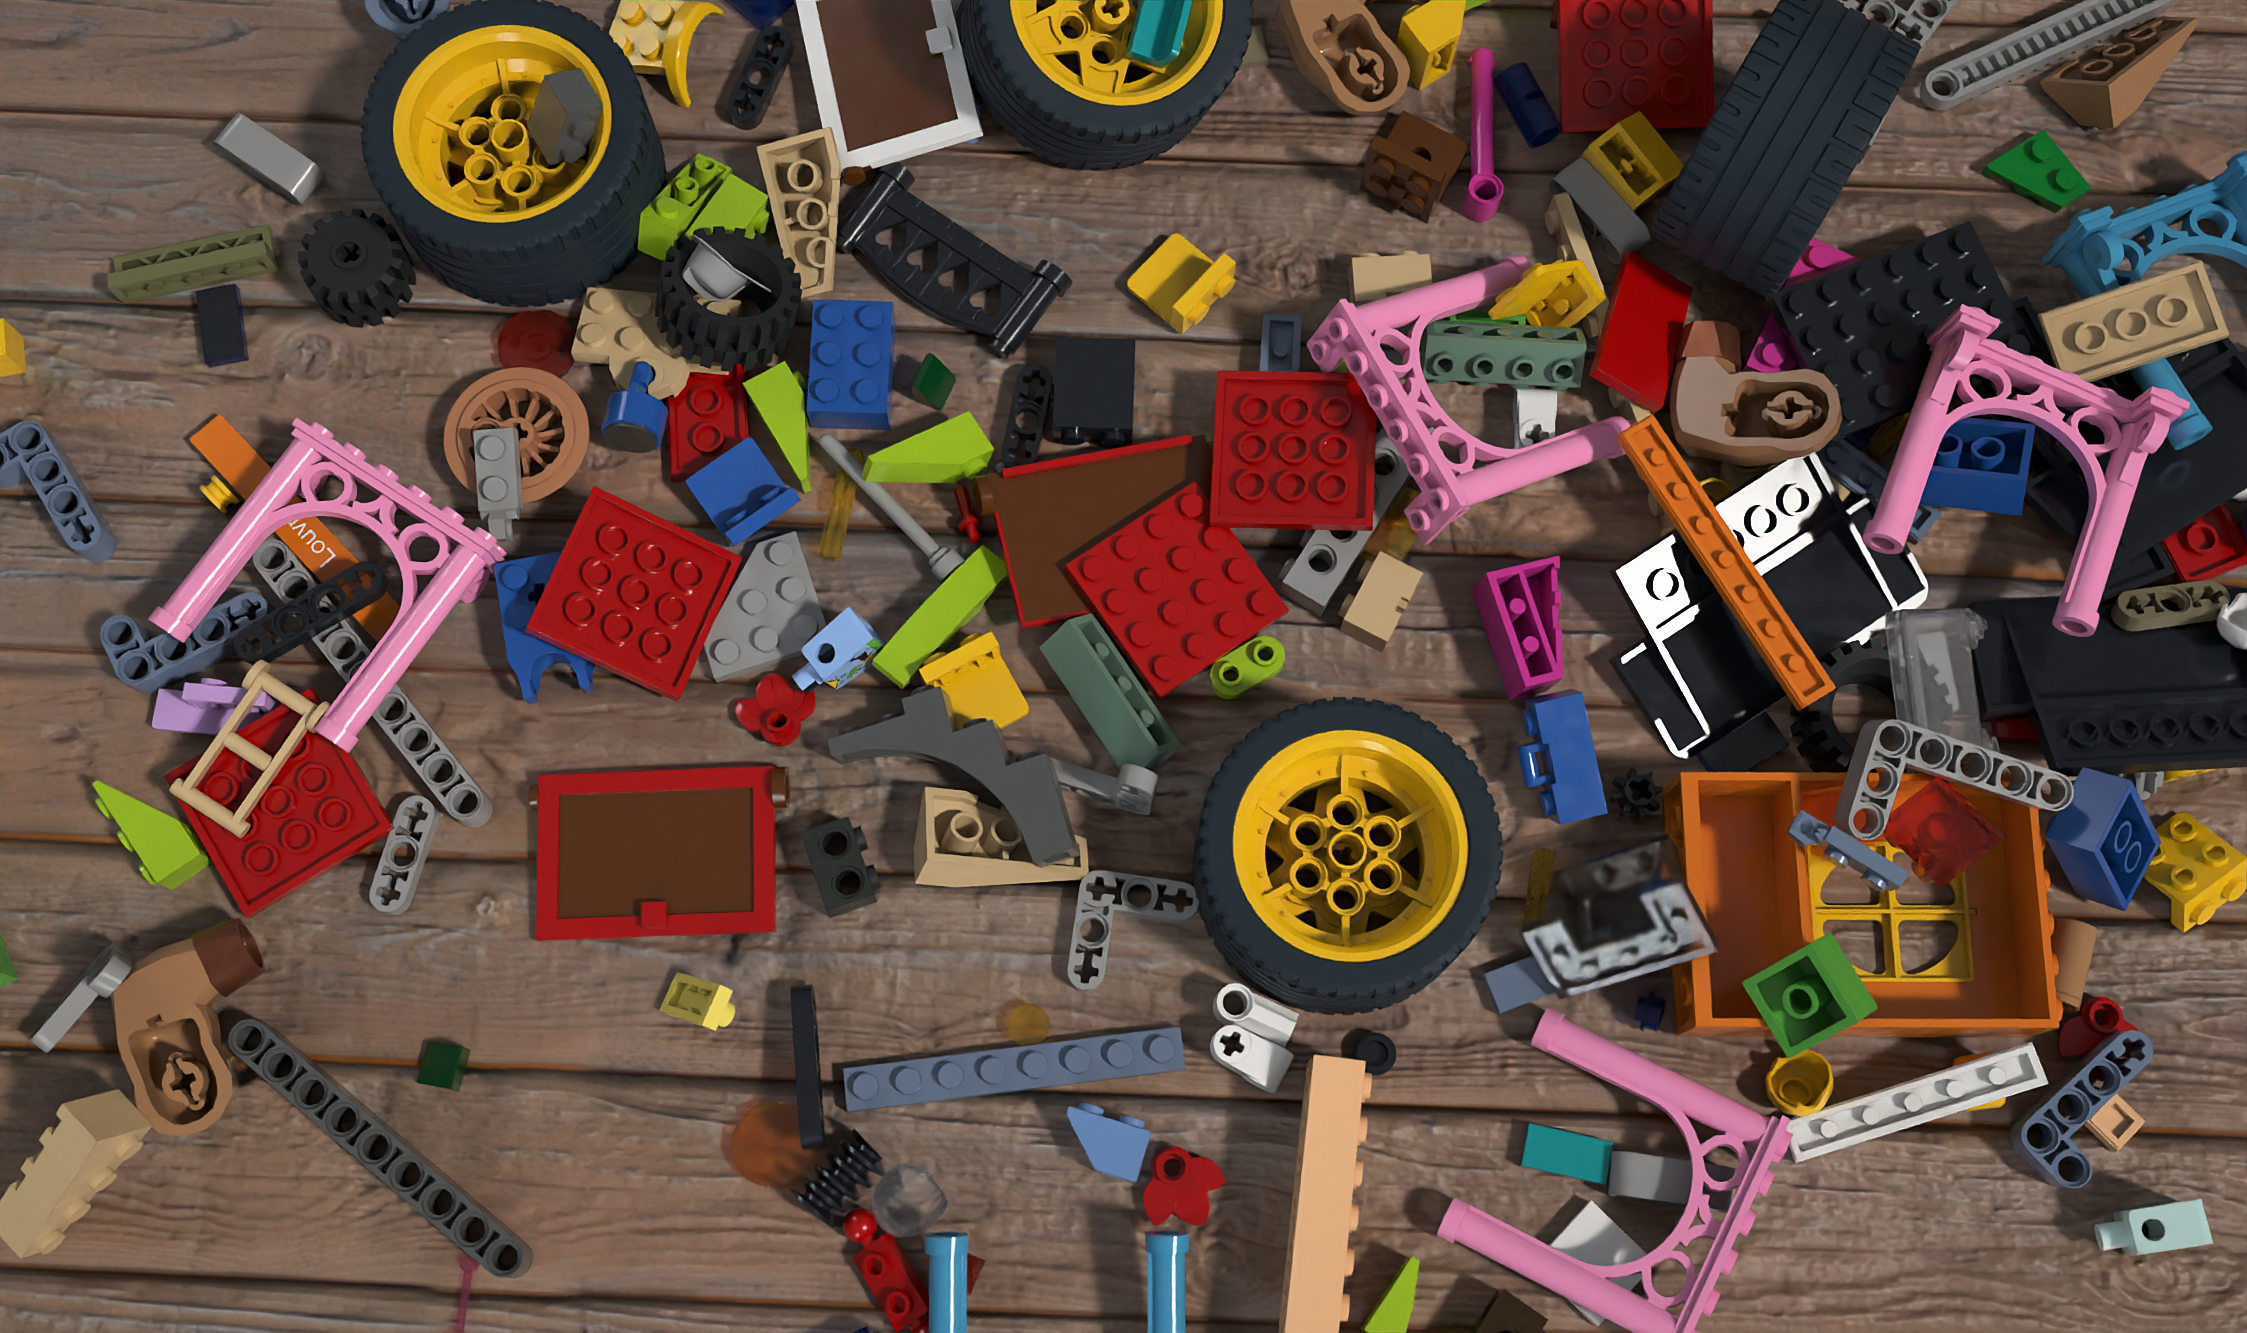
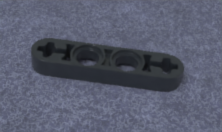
M359 562L244 627L235 638L234 648L236 653L251 665H254L261 659L268 663L272 662L379 600L387 590L388 581L386 575L371 562ZM365 574L372 578V587L368 590L361 586V577ZM347 585L355 598L350 600V597L341 587ZM330 593L338 594L340 596L339 607L331 613L321 612L319 607L321 599ZM294 614L301 615L304 620L301 630L295 634L284 633L283 623L285 619ZM272 627L274 633L281 638V641L277 643L272 639L273 635L268 629ZM256 637L263 641L260 644L261 651L257 654L250 650L253 647L251 640Z
M813 984L792 986L790 992L801 1147L803 1150L825 1147V1125L815 991Z

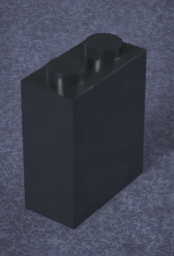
M1056 337L1053 440H1060L1063 444L1071 446L1082 445L1085 441L1100 442L1108 447H1118L1124 443H1132L1135 340Z

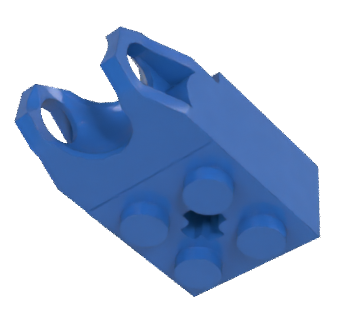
M562 551L493 564L507 659L519 678L523 698L528 704L538 702V690L542 674L548 667L557 663H566L572 666V669L577 674L579 686L583 689L584 693L593 691L594 663L524 631Z

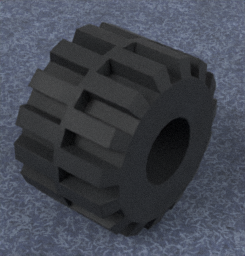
M352 209L351 216H345L342 210L331 213L334 220L325 223L322 219H319L314 223L313 226L317 232L314 235L306 233L301 243L306 251L298 252V263L303 269L300 273L304 282L325 313L329 312L333 320L341 324L348 319L352 327L363 328L364 320L370 319L373 326L384 323L381 316L389 312L393 318L401 313L402 310L398 302L400 300L406 303L410 302L413 293L409 285H416V274L412 268L414 264L391 223L387 225L384 218L374 212L367 218L363 209Z

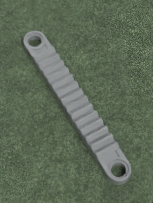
M2086 0L1933 69L1928 73L1920 86L1919 94L1921 100L1932 109L1944 110L1970 98L1972 100L1976 99L1983 92L1987 94L1993 88H2000L2008 81L2013 82L2021 75L2027 76L2034 69L2038 71L2048 63L2051 65L2061 57L2064 59L2072 52H2079L2085 46L2091 47L2098 40L2102 42L2112 34L2115 36L2123 29L2128 30L2136 23L2141 24L2149 17L2173 7L2180 0ZM1936 81L1946 83L1950 88V95L1940 96L1936 94L1932 88V83Z

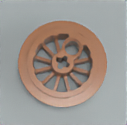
M527 367L498 370L475 381L455 401L444 428V451L450 469L461 484L476 495L477 481L473 431L516 428L520 440V464L522 463L525 476L521 478L523 503L542 499L565 485L580 467L589 442L588 416L577 393L559 377L540 369ZM530 401L525 418L520 417L518 403ZM510 404L512 418L504 421L496 411ZM541 405L550 407L551 410L535 423ZM559 418H563V427L545 431ZM564 439L560 448L545 444ZM539 454L553 456L556 459L551 464H547ZM535 461L543 471L533 476L530 462Z

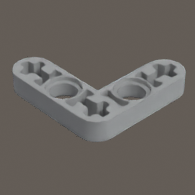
M1890 0L1838 1L1845 4L1844 7L1848 9L1851 7L1855 10L1859 8L1862 2L1865 3L1861 13L1867 15L1866 18L1869 20V11L1878 10L1882 12L1887 18V22L1884 25L1889 27L1888 30H1890L1895 22L1898 24L1895 31L1905 36L1908 33L1915 36L1913 40L1920 43L1921 51L1958 0H1915L1907 11ZM1920 5H1933L1938 11V16L1934 18L1925 16L1920 10Z
M1050 758L1054 763L1061 790L1133 813L1150 814L1158 782V775L1140 766L1122 764L1118 778Z
M1094 870L1087 873L1080 883L1067 968L1070 984L1078 991L1092 992L1103 983L1114 913L1185 922L1192 919L1199 907L1195 888L1191 884L1181 881L1104 870ZM1096 880L1104 881V888L1116 890V882H1123L1124 885L1121 890L1122 905L1113 904L1115 895L1103 894L1101 901L1093 900L1092 892L1086 891L1087 886L1093 887ZM1136 885L1147 887L1151 893V901L1144 907L1133 906L1127 898L1128 891ZM1157 888H1165L1163 895L1165 898H1176L1178 892H1185L1186 900L1192 901V906H1185L1183 912H1176L1175 904L1162 902L1163 911L1154 910L1158 901ZM1088 920L1099 921L1104 927V935L1097 942L1090 943L1085 941L1080 934L1081 926ZM1077 947L1088 951H1103L1101 957L1093 954L1092 970L1098 971V976L1090 977L1089 983H1082L1080 975L1074 973L1075 968L1083 967L1085 952L1076 953Z
M113 941L108 944L38 1025L28 1041L48 1053L98 995L107 998L120 985L132 968L131 954Z

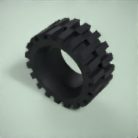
M724 226L713 227L712 235H707L704 228L695 230L693 235L698 236L710 245L735 269L771 290L770 293L751 282L739 292L751 299L758 306L761 314L749 317L725 316L708 310L692 298L698 293L683 280L682 271L697 246L693 238L692 241L686 235L679 238L676 248L671 246L668 249L665 261L663 260L655 303V317H658L657 327L660 333L667 332L666 342L672 349L679 344L682 345L681 356L689 361L694 355L701 357L700 366L709 369L712 362L722 363L721 371L727 372L733 371L734 364H741L743 371L753 370L755 360H758L762 366H765L772 362L773 353L779 357L785 351L786 343L789 344L792 337L802 295L800 273H794L796 264L791 257L781 259L783 249L775 243L768 248L765 246L766 237L757 233L754 239L745 237L746 229L735 227L734 234H725Z
M1870 638L1862 645L1860 640L1849 642L1842 649L1838 647L1819 662L1836 686V689L1800 711H1797L1793 703L1790 706L1789 715L1799 716V719L1790 726L1792 737L1802 735L1804 742L1796 747L1801 757L1809 752L1816 760L1809 767L1814 772H1820L1825 768L1831 773L1848 772L1855 747L1848 743L1839 733L1832 713L1836 692L1841 686L1848 684H1865L1878 689L1891 700L1897 710L1899 720L1949 736L1951 726L1941 723L1952 716L1951 705H1941L1940 699L1949 693L1945 683L1935 687L1931 678L1938 674L1933 665L1931 664L1923 670L1917 664L1923 656L1915 650H1912L1906 656L1902 655L1900 652L1903 644L1891 641L1882 649L1881 638ZM1927 740L1920 748V755L1924 762L1930 758L1932 753L1931 745ZM1905 767L1903 773L1918 772L1908 767ZM1875 768L1869 771V773H1878Z

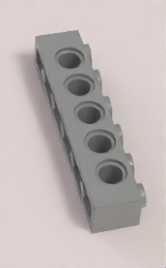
M1432 426L1428 429V431L1430 432V434H1431V433L1433 432V430H1434V428H1433ZM1382 427L1380 432L1376 431L1375 464L1387 466L1391 473L1388 475H1378L1375 473L1373 531H1348L1350 537L1340 540L1333 537L1330 530H1307L1299 544L1304 548L1297 560L1290 557L1278 578L1283 580L1280 594L1319 618L1324 614L1411 478L1404 460L1393 442L1389 439L1384 427ZM1313 559L1324 560L1328 564L1329 569L1325 572H1317L1310 567L1309 562Z

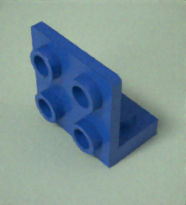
M751 437L746 438L685 481L687 487L730 547L736 546L801 501L792 487L787 488Z

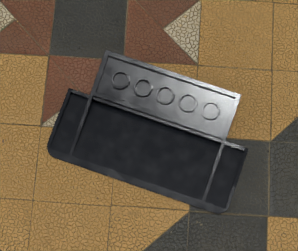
M2228 337L2166 358L2213 429L2198 441L2178 450L2173 448L2166 437L2154 454H2148L2110 571L2118 569L2247 489V350L2240 353ZM2128 370L2090 382L2100 388L2114 390L2118 396L2130 401L2143 394ZM2022 390L2016 393L2020 395H2030L2029 393ZM2056 405L2059 411L2065 414L2062 419L2064 422L2074 414ZM2013 417L2018 423L2032 424L2023 419ZM2086 421L2078 422L2079 433L2088 445L2104 444L2105 437L2099 427L2091 425ZM2035 425L2033 444L2052 468L2027 482L2024 502L2075 552L2089 508L2087 482L2083 471L2070 451L2053 435ZM2106 453L2102 457H2096L2103 475L2111 456L2110 453Z
M1816 452L1805 457L1776 462L1713 503L1819 662L1838 647L1842 649L1849 642L1860 640V644H1864L1867 640L1873 638L1922 605L1927 598V580L1906 543L1903 551L1899 554L1880 553L1863 543L1862 536L1867 522L1874 518L1878 506V501L1872 493H1864L1844 506ZM1676 528L1609 571L1646 636L1609 660V663L1670 753L1679 758H1692L1787 695Z
M2247 588L2227 589L2230 595L2228 606L2233 602L2237 594L2247 593ZM2060 597L1976 601L1968 604L1964 609L1961 622L1982 720L2031 717L2050 770L2059 772L2067 777L2078 776L2083 767L2107 774L2247 767V650L2234 647L2220 635L2216 626L2217 619L2156 629L2128 631L2116 625L2111 618V609L2118 599L2115 598L2099 604L2097 613L2100 618L2094 635L2077 637L2059 631L2052 624ZM2160 600L2166 609L2174 612L2180 611L2176 603L2170 600Z

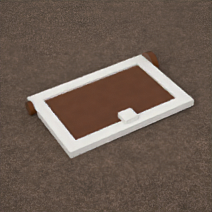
M796 0L822 128L832 127L841 163L840 178H842L844 184L852 186L864 182L866 179L865 171L983 136L952 0Z

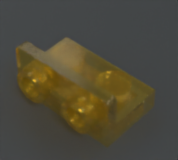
M1408 486L1402 488L1364 548L1367 554L1376 558L1381 551L1401 562L1405 560L1418 539V535L1411 528L1404 510L1420 493Z

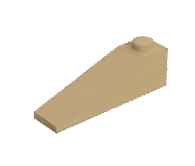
M826 127L756 147L780 245L783 249L784 259L791 257L796 264L794 273H800L801 299L833 291L841 163L832 127Z
M935 787L924 788L914 843L915 884L971 887L1082 880L1089 873L1087 839L1075 835L1080 856L1040 868L1032 860L1022 832L1005 806L997 809L977 801L979 796L963 790Z

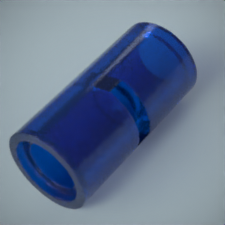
M1516 63L1496 76L1494 85L1529 148L1543 146L1561 133L1563 127L1527 63Z

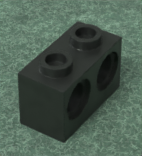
M849 817L800 833L825 910L830 918L878 902L874 890L880 889L881 884L874 864L867 867L865 865L861 852L867 850L868 845L861 825L853 828ZM843 838L848 841L847 849L841 855L831 856L826 853V847L832 839ZM849 876L859 878L861 884L857 892L852 895H844L839 892V885L844 878Z

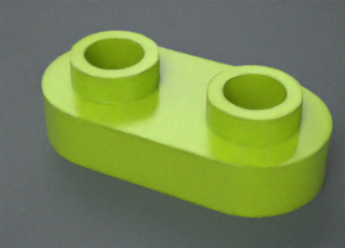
M1259 636L1215 662L1211 669L1210 686L1212 690L1221 698L1236 699L1273 678L1281 671L1285 661L1283 646L1273 637ZM1261 650H1268L1272 654V659L1263 661L1258 657L1257 653ZM1227 670H1233L1237 673L1238 679L1232 682L1227 681L1223 673Z

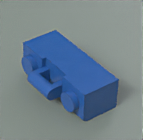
M1567 689L1525 700L1527 711L1521 713L1522 724L1526 735H1532L1534 742L1517 746V752L1525 787L1543 785L1544 791L1538 793V799L1544 816L1549 815L1550 820L1562 825L1607 814L1608 811L1583 693L1574 689ZM1535 752H1540L1544 773L1539 774Z

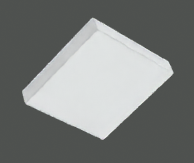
M1588 1201L1549 1244V1246L1579 1261L1598 1266L1622 1265L1647 1255L1593 1201ZM1641 1273L1629 1277L1608 1280L1631 1291L1642 1278ZM1569 1300L1594 1326H1599L1605 1320L1604 1317Z

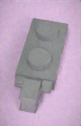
M514 427L474 430L478 511L480 512L481 521H488L489 534L496 538L497 542L513 541L512 519H519L520 510H523L518 431Z

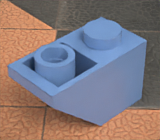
M1084 1102L1079 1103L1078 1109L1069 1106L1066 1114L1067 1119L1094 1171L1136 1185L1151 1131L1143 1129L1145 1122L1126 1115H1120L1119 1121L1102 1116L1104 1109Z

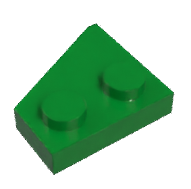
M2044 129L1990 162L1981 171L1989 179H1992L1995 175L2014 185L2012 191L2025 198L2035 199L2040 206L2054 213L2080 199L2091 189L2090 185Z

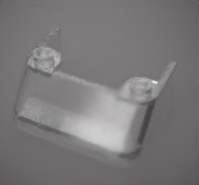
M1969 608L1902 609L1887 612L1885 628L1897 720L2000 753L1996 737H1989L1987 731L1981 728L1971 650L1977 648L1978 640L1983 639L1984 630L1988 629L1987 621ZM1927 740L1920 748V755L1924 762L1930 758L1932 753L1931 745ZM1968 754L1963 756L1960 763L1963 773H1968L1971 769L1972 762ZM1905 767V769H1906V771H1907L1908 773H1923V772H1920V771H1917V770H1914V769Z

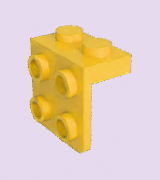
M1175 233L1128 279L1127 288L1134 296L1183 335L1192 324L1197 325L1206 316L1210 306L1218 297L1223 298L1234 286L1236 281L1234 279L1236 262L1226 253H1223L1213 262L1182 235Z
M1561 259L1547 265L1537 263L1525 270L1521 275L1523 280L1517 286L1506 289L1495 298L1497 304L1488 311V314L1492 320L1524 314L1532 326L1572 328L1607 297L1581 259L1567 262Z
M992 631L983 636L980 632L968 636L959 644L960 648L948 654L945 652L936 653L924 661V667L918 669L924 686L934 685L935 688L941 686L950 696L959 730L964 729L963 725L966 722L978 718H986L987 721L993 719L1003 729L1027 716L1029 713L1028 703L1003 661L999 643Z
M2179 812L2155 829L2161 843L2143 878L2171 899V924L2185 933L2196 924H2204L2213 916L2217 908L2228 900L2235 901L2244 893L2247 888V857L2188 813Z

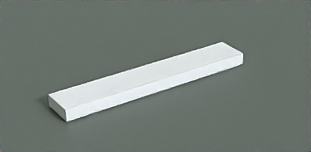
M2030 1042L1824 1107L1812 1115L1790 1118L1791 1120L1786 1128V1131L1793 1134L1789 1148L1795 1163L2049 1083L2033 1043Z

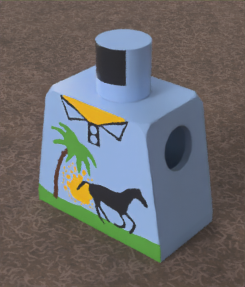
M848 607L802 647L801 652L809 662L793 674L792 677L807 695L824 681L835 689H839L872 665L873 659L884 648L885 643L866 619Z

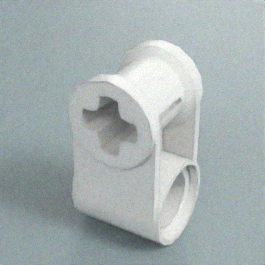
M1515 389L1513 398L1514 449L1533 445V440L1539 443L1555 437L1556 390Z
M1237 1025L1222 1027L1215 1033L1210 1042V1053L1216 1062L1241 1075L1242 1078L1272 1094L1276 1093L1294 1058V1055L1285 1048L1267 1039L1260 1038ZM1232 1035L1237 1038L1235 1045L1241 1050L1240 1053L1234 1051L1227 1056L1223 1053L1225 1045L1220 1042V1039L1227 1040Z

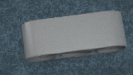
M237 113L212 142L228 159L297 205H302L326 177L325 173L313 161L241 113Z
M1583 158L1577 159L1548 181V189L1552 197L1565 192L1569 193L1583 233L1611 263L1619 265L1622 256L1629 250L1635 253L1650 242V233L1643 221L1587 160Z
M1612 1151L1608 1196L1686 1208L1692 1183L1691 1161L1632 1152ZM1704 1163L1709 1177L1719 1182L1731 1179L1736 1170L1732 1167ZM1703 1184L1702 1194L1710 1195L1708 1202L1710 1211L1727 1213L1734 1199V1189L1726 1193H1716L1709 1191Z

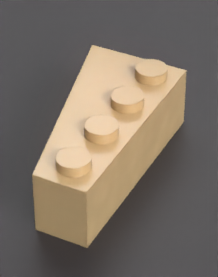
M119 1089L62 1103L56 1112L61 1122L56 1128L53 1126L46 1128L39 1139L44 1146L43 1150L26 1159L20 1169L26 1175L25 1178H21L11 1184L0 1200V1237L20 1259L40 1252L45 1255L58 1247L65 1238L63 1232L67 1227L88 1212L91 1207L89 1201L93 1196L114 1181L117 1176L115 1170L119 1165L136 1154L142 1147L143 1142L141 1139L150 1130L152 1125Z

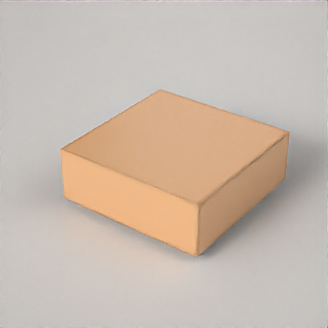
M2116 1093L2084 1125L2111 1152H2116L2124 1146L2146 1121Z

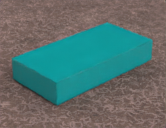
M1528 1123L1519 1166L1603 1186L1606 1185L1613 1142Z

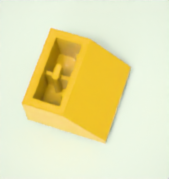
M1431 0L1423 6L1415 5L1403 14L1396 46L1405 54L1410 68L1409 79L1419 91L1450 72L1461 33L1466 0Z
M1641 111L1618 122L1588 145L1580 158L1592 164L1634 212L1676 181L1684 167Z

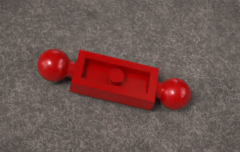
M855 1208L849 1211L843 1220V1232L850 1241L860 1243L863 1247L861 1251L852 1256V1259L896 1333L908 1325L912 1329L911 1333H929V1320L924 1316V1314L929 1312V1294L894 1235L890 1231L877 1238L875 1234L877 1220L870 1210Z

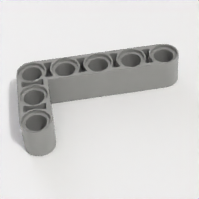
M1876 718L1864 724L1860 731L1834 812V824L1836 828L1856 839L1872 840L1879 837L1887 825L1905 767L2029 808L2059 811L2066 808L2073 799L2074 788L2069 778L2059 772L1901 720ZM1887 727L1891 731L1892 742L1884 749L1879 739L1880 733ZM1927 740L1931 745L1932 753L1930 758L1924 762L1920 755V748ZM1968 754L1972 764L1970 771L1964 775L1961 771L1960 763L1963 756ZM2007 767L2011 773V781L2004 788L2000 778L2002 771ZM1875 768L1879 774V782L1871 790L1867 785L1866 779L1869 771ZM2048 781L2051 793L2048 799L2044 801L2041 796V787L2044 782ZM1862 809L1866 815V823L1858 831L1854 826L1853 820L1856 812Z

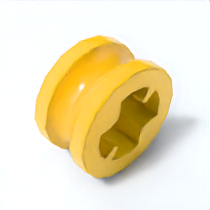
M213 475L210 477L211 483L205 486L202 484L198 488L223 514H226L228 512V505L231 503L237 504L240 500Z

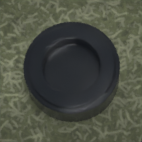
M1377 1032L1368 1033L1362 1036L1355 1044L1353 1059L1366 1061L1365 1072L1372 1073V1076H1380L1393 1067L1396 1061V1048L1392 1040L1386 1035Z

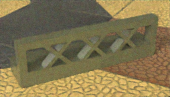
M267 224L113 257L115 272L106 275L108 288L123 304L272 273L279 271L273 232ZM263 239V241L247 244L249 241ZM222 248L221 250L209 252L211 249ZM178 256H183V257H184V258H179V259L170 260V259L173 258V257H178ZM140 264H144V265H145V266L136 267V268H132V269H127V270H126V267H131V266L140 265Z

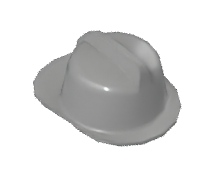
M692 235L697 246L682 271V278L700 296L709 301H726L751 282L771 293V290L735 269L701 238Z

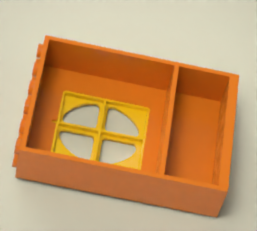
M1680 772L1663 788L1662 806L1676 1037H1774L1741 982L1824 936L1823 924L1828 920L1878 922L1882 928L1885 970L1882 974L1866 972L1852 965L1878 1009L1831 1037L2028 1038L2059 1028V1021H2061L2063 1015V1006L2060 997L2056 996L2055 978L2058 975L2059 965L2057 956L2052 953L2051 936L2054 932V917L2052 912L2048 911L2046 894L2050 889V876L2043 865L2042 852L2046 846V835L2044 829L2039 825L2038 811L2040 809L2029 808L1926 773H1903L1883 833L1876 839L1856 840L1892 862L1893 855L1898 852L1911 855L1926 862L1937 870L1952 888L1954 894L1953 904L1901 905L1896 900L1895 890L1889 891L1885 889L1884 892L1879 891V902L1877 905H1826L1820 897L1821 887L1836 865L1823 857L1824 850L1816 845L1801 847L1786 834V831L1797 813L1801 810L1829 827L1835 826L1834 812L1847 773ZM1868 773L1867 785L1871 790L1879 782L1878 773ZM2001 773L2000 780L2004 788L2011 781V773ZM1862 809L1856 812L1853 820L1854 826L1858 831L1866 823V815ZM1901 921H1951L1956 925L1957 938L1950 951L1941 961L1933 967L1913 975L1906 974L1902 970L1898 931Z

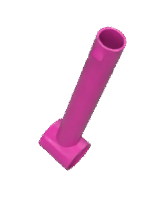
M1480 48L1471 53L1467 63V67L1471 66V180L1462 203L1464 214L1469 219L1476 222H1485L1495 215L1504 187L1499 177L1494 175L1493 76L1494 68L1497 67V61L1493 57L1491 50ZM1476 195H1484L1489 200L1480 199Z

